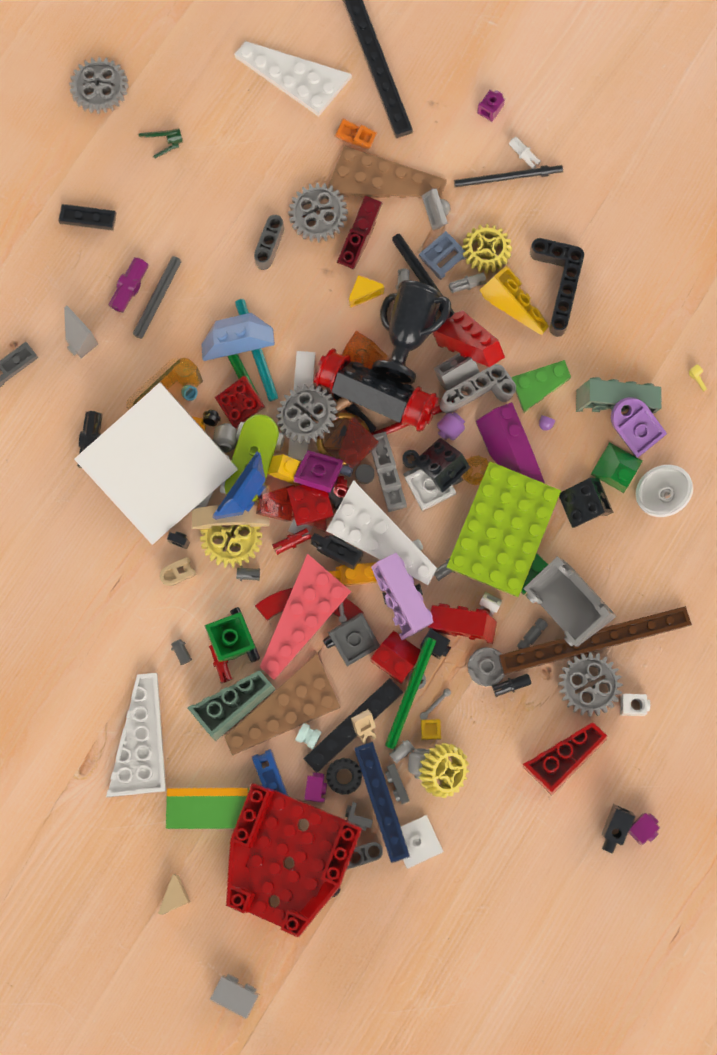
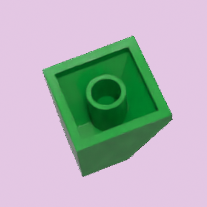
M609 442L591 475L624 493L643 461Z

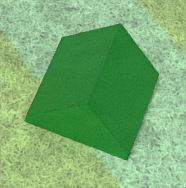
M241 612L205 625L219 662L234 660L255 649Z

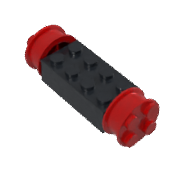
M334 348L329 350L326 356L323 355L320 358L318 364L320 368L313 380L317 387L324 386L330 389V392L399 423L402 421V425L409 424L414 426L418 432L423 431L426 424H430L433 418L431 412L439 401L436 393L429 394L422 391L420 386L414 389L412 385L402 384L394 377L384 376L378 370L368 369L360 362L351 361L350 355L343 356L338 354Z

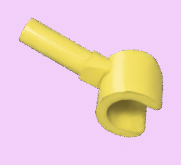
M695 365L690 369L689 375L691 378L696 379L702 391H705L707 388L699 376L703 370L699 365Z

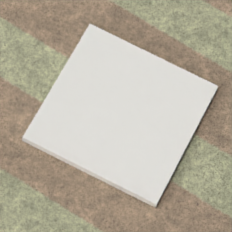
M161 382L74 459L152 545L238 470Z

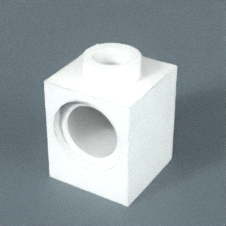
M622 694L620 696L621 716H645L647 711H650V700L647 699V694ZM632 700H637L640 703L639 710H634L631 707Z

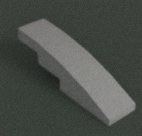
M383 432L372 435L370 449L388 512L407 508L387 434Z

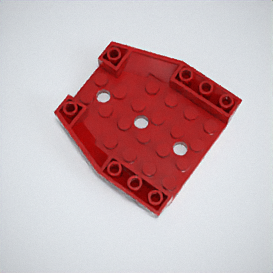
M252 783L230 839L226 906L243 914H253L280 926V930L299 938L340 888L362 828L346 819L288 795ZM302 819H306L309 822V827L305 831L301 830L299 826ZM287 857H291L294 860V866L291 869L285 866ZM273 895H276L280 900L277 907H273L270 903Z

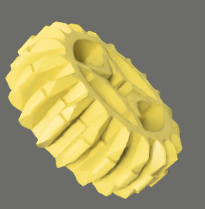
M487 223L485 228L479 225L478 230L473 227L472 233L468 232L466 234L467 238L463 240L464 245L462 246V249L465 250L463 256L467 258V264L472 263V269L478 267V272L485 269L487 274L489 269L494 273L496 267L501 270L502 264H507V259L511 257L512 247L510 246L511 240L507 239L508 234H502V228L497 231L495 225L489 228ZM477 241L479 248H477L476 252H473L472 245ZM498 245H500L502 249V252L499 256L496 255L495 251Z
M435 744V748H429V754H424L425 760L420 761L423 765L422 768L418 769L422 773L419 776L420 780H422L421 785L425 787L428 793L436 797L446 798L447 796H453L454 792H459V787H464L463 781L467 780L465 775L470 772L466 768L470 764L466 761L467 756L463 754L460 748L453 744Z

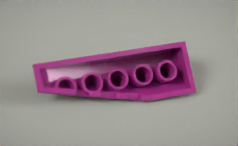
M512 402L497 407L476 420L488 453L498 465L545 484L529 440Z

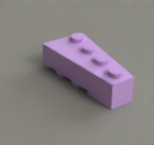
M397 553L376 562L371 567L380 590L386 592L385 602L387 606L394 611L395 617L393 621L395 625H399L402 633L399 634L401 640L422 631L434 622L432 620V613L425 607L421 593L416 590L412 576L407 573L404 561Z

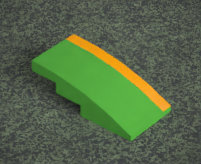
M167 788L166 829H235L249 788Z

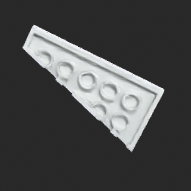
M247 41L235 53L236 59L318 117L352 78L350 73Z
M158 673L138 674L136 677L106 797L166 791Z

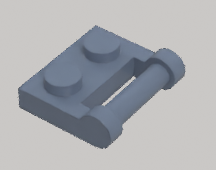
M447 231L419 254V258L440 280L445 277L446 272L466 257L463 256L465 250ZM455 250L457 254L440 268L437 264Z

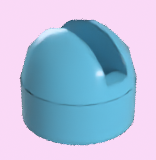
M185 385L181 389V394L186 400L192 401L197 397L198 391L192 385Z

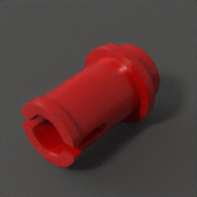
M338 476L333 491L338 497H345L349 489L347 478L344 479V476Z

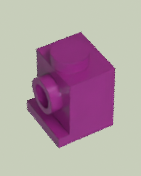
M489 90L484 99L478 104L477 113L493 122L504 106L505 98H503V94L497 90L494 92Z
M313 773L312 776H308L304 800L325 803V798H322V794L326 795L327 783L324 782L325 774Z

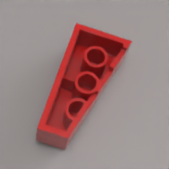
M463 310L453 314L437 331L433 332L438 347H447L448 351L453 353L455 351L459 352L461 356L465 358L471 357L473 361L487 367H491L505 358L499 340Z
M592 722L530 761L525 762L523 768L552 796L607 740L608 736Z

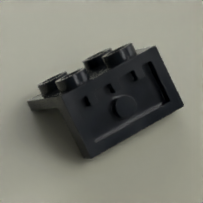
M439 438L413 461L416 467L431 477L438 490L442 493L471 468L463 454L442 438Z
M590 477L560 492L559 498L572 528H576L598 516H608L614 513L599 478Z

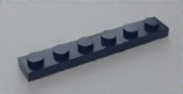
M370 742L355 747L354 750L390 862L392 864L410 858L374 743Z

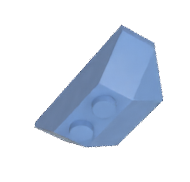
M253 313L217 320L202 343V359L207 361L275 345L274 330Z

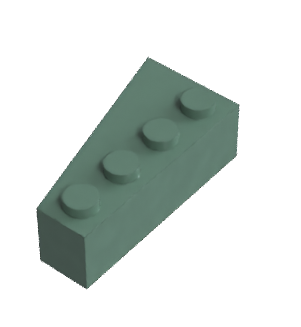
M259 670L238 681L236 684L228 688L226 687L211 697L208 696L202 699L201 702L187 708L207 733L217 741L276 689Z

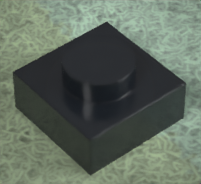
M169 532L167 537L168 542L184 549H187L190 542L183 533L176 532L174 534Z

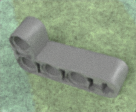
M494 364L446 391L441 399L440 409L445 413H452L492 390L498 400L507 402L515 393L516 384L502 365ZM492 374H497L499 378L494 377ZM477 382L482 383L484 386H479ZM503 388L507 389L510 393L504 392ZM461 391H466L469 395H464Z

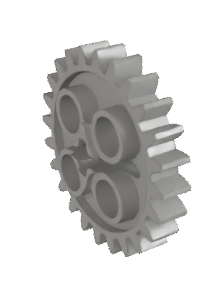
M98 57L96 62L93 58H91V63L85 60L84 67L79 64L80 70H74L75 76H71L72 82L69 83L71 87L70 92L79 107L82 106L84 111L89 108L90 113H93L94 109H96L98 114H100L102 109L105 113H107V108L113 111L114 104L119 107L118 101H124L123 95H127L126 89L129 88L124 69L121 70L120 65H116L114 60L109 63L108 58H105L103 62L100 57Z
M316 183L315 188L309 184L308 190L302 187L303 193L296 192L298 198L292 197V201L295 204H289L292 210L288 211V214L291 216L289 219L290 223H294L292 225L293 230L297 229L298 235L303 233V239L309 236L310 242L317 238L318 243H320L322 237L325 241H327L328 235L334 238L333 232L340 234L338 227H345L342 221H347L345 215L348 214V210L345 209L347 207L346 202H342L344 196H339V190L333 192L332 185L327 189L326 183L322 187L319 186V183ZM323 199L329 200V202L326 204L320 203V201ZM310 204L311 207L309 209H303L304 205ZM331 215L334 217L331 221L325 220L327 216ZM310 221H316L314 226H308Z
M304 384L302 390L297 386L296 392L290 390V396L284 395L286 401H280L283 407L277 408L281 414L276 415V417L280 420L277 422L279 427H281L280 430L282 433H285L287 438L291 437L293 442L298 439L300 444L305 439L310 444L312 438L315 442H317V436L324 438V431L330 433L328 427H334L332 420H337L334 414L338 413L335 408L334 398L326 389L323 390L321 386L316 388L314 384L309 389ZM298 404L307 414H311V416L319 423H315L307 414H303V412L295 405Z
M591 652L587 658L583 653L580 655V660L574 656V663L568 661L567 665L569 668L563 667L562 670L565 674L559 675L563 679V681L558 683L559 686H563L559 693H565L566 695L562 701L568 700L567 707L573 705L574 713L580 709L581 716L586 711H588L589 717L592 716L593 711H595L597 716L600 715V710L604 713L608 712L606 706L612 709L614 705L611 701L618 702L619 699L615 695L622 694L620 690H617V688L623 686L622 683L617 682L622 676L615 675L619 669H612L611 667L614 662L607 664V657L600 660L599 653L595 658H593ZM591 666L598 669L597 676H592L589 673ZM602 675L605 676V679L594 684L592 688L588 687L578 694L575 693V690L585 686L588 681L592 682ZM572 677H580L581 685L573 684ZM606 684L608 686V693H602L599 690V685ZM583 693L590 694V703L582 700Z

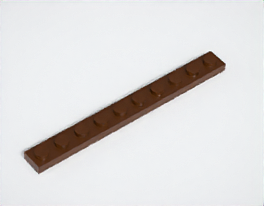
M684 606L604 627L578 647L575 645L570 646L562 638L501 654L498 657L503 674L506 675L571 658L583 653L586 654L689 627L692 624L687 608Z

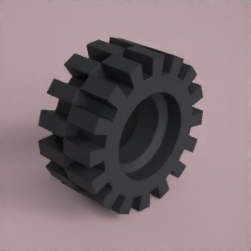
M349 758L337 759L327 769V783L336 793L341 795L351 794L361 784V769L355 761ZM348 769L352 773V779L348 784H341L337 781L336 775L339 770Z

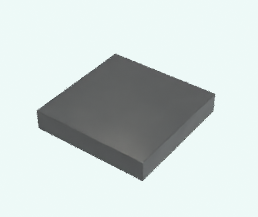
M362 613L328 632L346 666L363 658L380 646Z

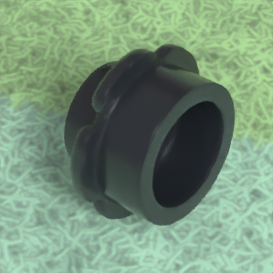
M208 410L203 413V422L206 425L216 426L218 421L221 420L218 412L215 410Z

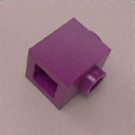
M643 813L632 824L629 834L640 845L647 841L651 842L659 835L657 833L660 829L657 825L658 820L652 814Z

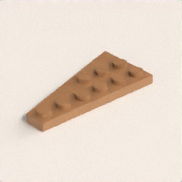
M344 146L328 188L332 185L333 192L339 190V195L344 197L360 195L361 197L389 198V196L422 198L423 194L437 188L441 198L447 180Z
M318 655L313 656L225 736L232 755L341 708Z

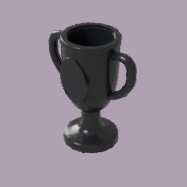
M412 280L400 282L397 293L389 294L384 299L380 310L382 325L389 331L394 350L388 361L377 360L373 363L372 369L378 370L384 376L394 377L400 383H415L416 374L406 367L408 354L410 351L417 349L431 333L437 331L446 322L451 311L450 300L443 297L439 290L425 283ZM393 300H395V301H394L393 308H392V312H391L390 323H389V322H388V317H387V312H388L390 303H391ZM443 303L444 308L442 314L436 321V315L438 313L440 304Z

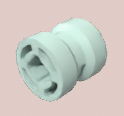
M304 723L295 740L299 743L305 742L307 747L314 749L322 732L317 729H310V725Z

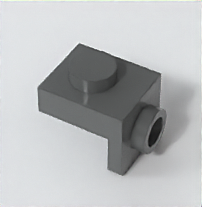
M353 802L352 806L348 805L345 817L348 818V821L366 831L367 827H372L373 820L354 815L357 803Z

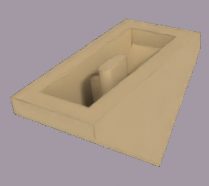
M172 875L158 914H166L190 902L179 875Z

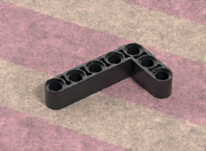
M537 238L531 244V258L536 261L564 267L549 327L550 333L553 336L560 337L565 334L584 259V251L578 246ZM540 247L543 249V251L538 252L535 250V248ZM557 251V252H559L561 255H560V256H556V255L553 254V252ZM571 256H577L579 259L574 260ZM572 272L575 276L570 277L567 273ZM568 289L571 293L565 294L563 290ZM564 306L567 308V311H561L558 307ZM560 323L563 325V328H556L554 324Z

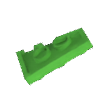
M565 360L512 377L516 384L515 392L523 413L570 380L571 375Z

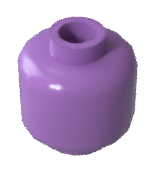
M455 412L453 414L446 413L437 423L438 434L444 440L448 438L456 440L465 429V421Z

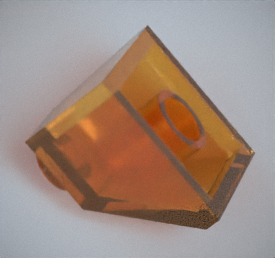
M355 331L342 353L343 356L350 355L351 361L360 362L368 369H372L375 361L386 360L388 357L371 339L358 331Z

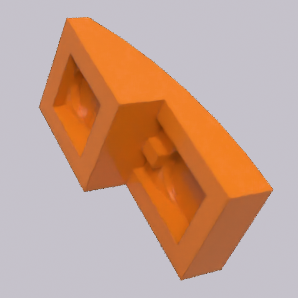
M342 119L335 137L358 147L370 149L377 133L363 125L357 126Z

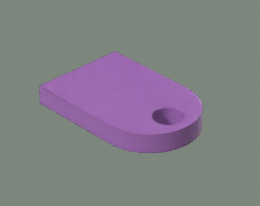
M628 397L620 400L611 412V423L614 429L637 458L667 435L647 405L637 398ZM624 405H628V413L621 414V408Z

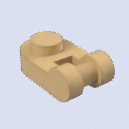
M185 557L164 567L160 572V580L166 586H174L197 574L190 566L191 561L189 557ZM183 567L185 572L179 574L177 569Z

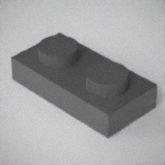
M395 764L387 766L388 771L385 774L388 782H393L396 790H393L396 801H401L402 805L409 802L410 800Z

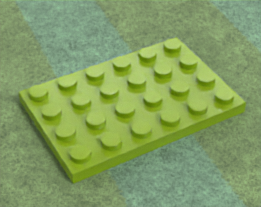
M489 462L446 568L519 597L561 490Z

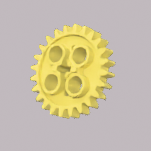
M250 524L238 525L236 529V525H231L229 528H224L221 525L212 526L210 529H201L200 532L204 536L200 537V542H205L201 544V547L206 549V556L210 555V561L217 559V565L223 562L224 568H226L228 563H231L232 568H234L235 563L238 562L241 567L243 560L249 563V556L255 558L253 551H260L257 545H262V540L259 539L262 538V533L259 532L261 527H250ZM242 530L249 532L246 536H241L239 533ZM234 532L235 538L232 537L228 543V537H231ZM218 538L222 539L223 542L221 544L213 543ZM228 544L227 550H226L225 552H223V549H224V548L226 547V545ZM237 546L240 550L232 552L231 548Z

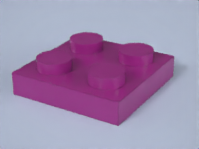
M307 450L294 476V482L330 493L343 467V460Z

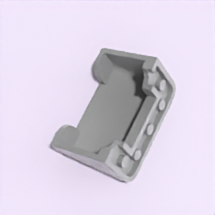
M558 556L523 588L527 592L525 596L533 604L535 602L540 604L564 630L566 635L564 639L570 646L575 645L578 647L616 617L614 612L565 560Z

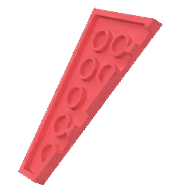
M309 554L305 558L260 665V668L274 680L351 593L347 587Z

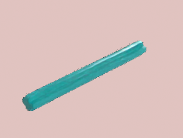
M244 299L235 301L239 315L249 313ZM262 349L251 350L268 400H277L278 395Z

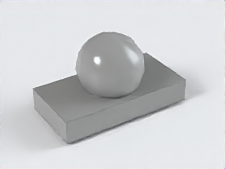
M437 188L431 189L422 195V199L432 230H437L448 223L446 216L450 212V204L445 199H440Z

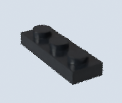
M62 204L59 223L114 231L117 213L113 210Z

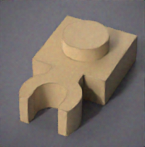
M368 709L351 718L355 733L364 744H367L366 738L368 736H371L373 740L376 739V734L372 731L376 726L372 713Z

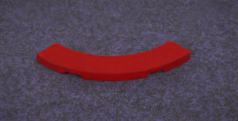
M293 588L282 590L266 597L257 603L255 608L267 621L275 615L283 612ZM346 598L343 601L344 616L347 618V621L360 613L364 614L349 599ZM340 607L333 613L340 617Z

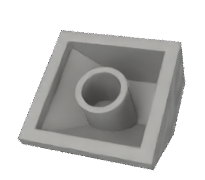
M66 306L64 308L65 336L69 344L67 348L74 356L77 354L80 358H83L98 343L87 326Z

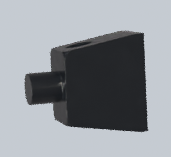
M613 804L602 831V836L606 838L602 847L603 850L613 854L617 844L623 846L635 819L632 811ZM614 829H619L617 834H612Z

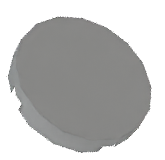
M487 647L476 650L468 662V673L471 679L478 685L485 687L499 683L505 676L498 657L501 653L497 649Z

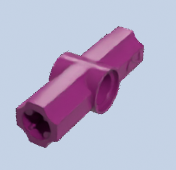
M134 257L126 273L120 276L116 286L117 289L108 304L109 307L119 313L124 312L132 296H135L140 289L141 280L149 267L148 263Z

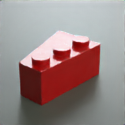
M439 603V606L432 605L431 613L434 622L427 626V628L437 633L456 637L457 635L469 637L470 640H475V638L483 639L487 643L493 644L497 621L486 610L476 609V611H469V608L457 606L456 609L450 608V605Z

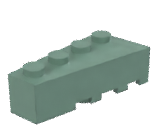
M593 377L576 390V411L583 412L584 408H592V412H600V410L611 409L612 412L614 406L620 400L633 397L644 402L652 414L661 409V387L654 386L652 383L641 385L634 381L623 383L616 379L605 381L599 377ZM624 405L621 408V412L626 411V409L629 411V406Z

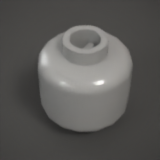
M224 423L215 428L213 441L224 453L236 448L237 429L229 423Z
M414 749V752L409 754L408 771L414 774L417 779H420L419 776L422 774L418 770L423 766L420 761L425 760L424 754H429L428 749Z

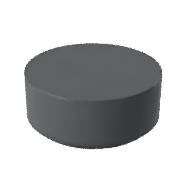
M367 464L360 465L355 472L357 481L361 484L372 482L374 479V469Z

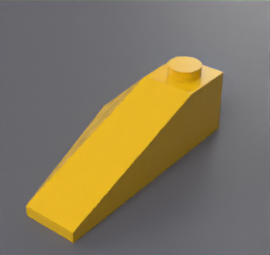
M506 265L479 291L482 293L483 298L492 305L542 335L549 328L548 323L539 309L531 305L530 295L528 293L524 294L520 288L522 285L521 281Z

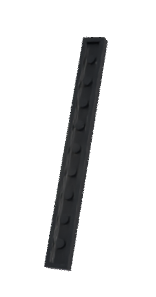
M343 0L395 138L413 133L412 126L363 0Z

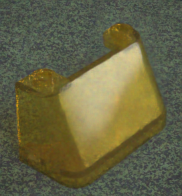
M172 358L128 398L126 402L127 409H131L160 382L167 390L176 381L182 387L186 384H193L197 387L203 382L198 367L188 358Z

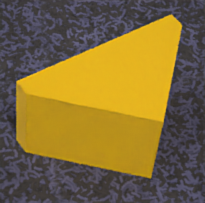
M358 275L349 296L350 308L383 295L384 285Z

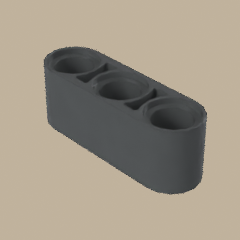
M278 215L268 217L254 253L256 266L261 270H266L272 265L284 233L283 220ZM274 224L280 225L278 228L271 227ZM268 240L274 241L272 244H265ZM260 257H267L265 261L259 260Z
M371 842L355 847L354 852L360 854V861L358 863L349 862L347 870L379 860L383 854L381 845ZM371 846H377L380 849L377 857L369 856L368 850Z

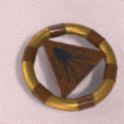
M347 412L336 413L334 415L337 417V420H332V423L340 419L344 420L324 444L323 438L317 436L316 446L320 454L333 458L335 457L327 452L325 448L358 452L354 456L340 459L343 460V465L347 466L358 462L365 456L370 447L371 435L366 423L357 415ZM348 420L358 425L363 432L364 437L361 450Z

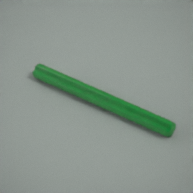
M427 637L424 641L385 746L390 749L396 748L435 646L436 640Z

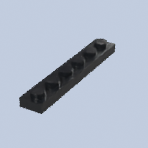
M389 678L303 759L318 773L358 736L355 733L351 718L368 709L372 713L373 720H375L403 694V691Z

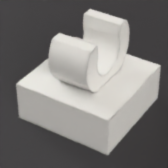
M485 592L479 603L481 605L480 609L488 608L490 610L489 615L492 617L494 612L497 613L503 600Z

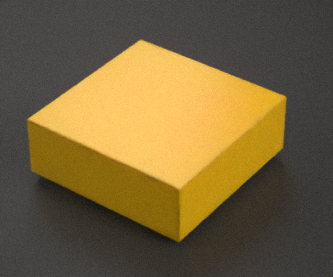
M440 719L421 720V740L441 739Z

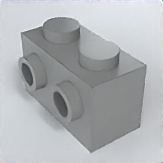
M460 353L434 368L441 386L446 391L480 373L476 362L471 357L465 358L461 356Z
M230 974L227 977L221 976L210 1000L247 1019L259 996L256 993L257 989L249 984L243 986L237 983L239 979Z

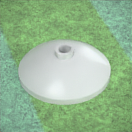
M657 466L644 474L638 482L636 488L637 503L645 513L654 517H667L676 514L688 504L692 497V479L679 466Z

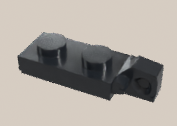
M314 533L311 537V545L315 546L317 551L353 570L363 557V551L331 535L322 537Z

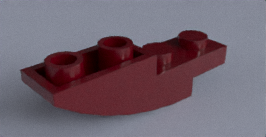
M368 196L364 197L352 229L350 228L337 260L338 264L353 270L355 269L375 227L377 216L383 204L381 201Z

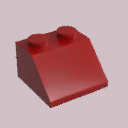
M393 630L370 658V661L402 685L415 668L421 650L408 640H401L400 635Z

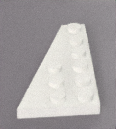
M353 480L326 531L380 560L397 553L403 559L407 573L413 578L429 585L437 567Z

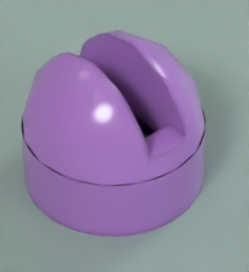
M541 415L539 420V426L544 431L553 428L555 423L554 419Z

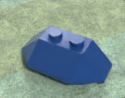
M258 451L214 512L212 518L215 520L243 515L245 510L249 512L255 504L252 501L256 495L260 496L266 488L263 485L266 479L261 455Z

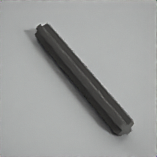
M171 257L133 332L135 337L142 339L181 264V259L178 257Z

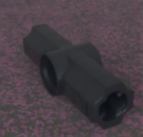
M96 411L85 413L83 431L79 435V454L101 435L102 413Z

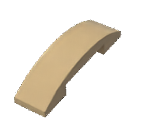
M219 505L192 510V529H210L212 526L250 524V527L269 526V507L253 505L249 512L245 510L243 515L216 520L212 517Z

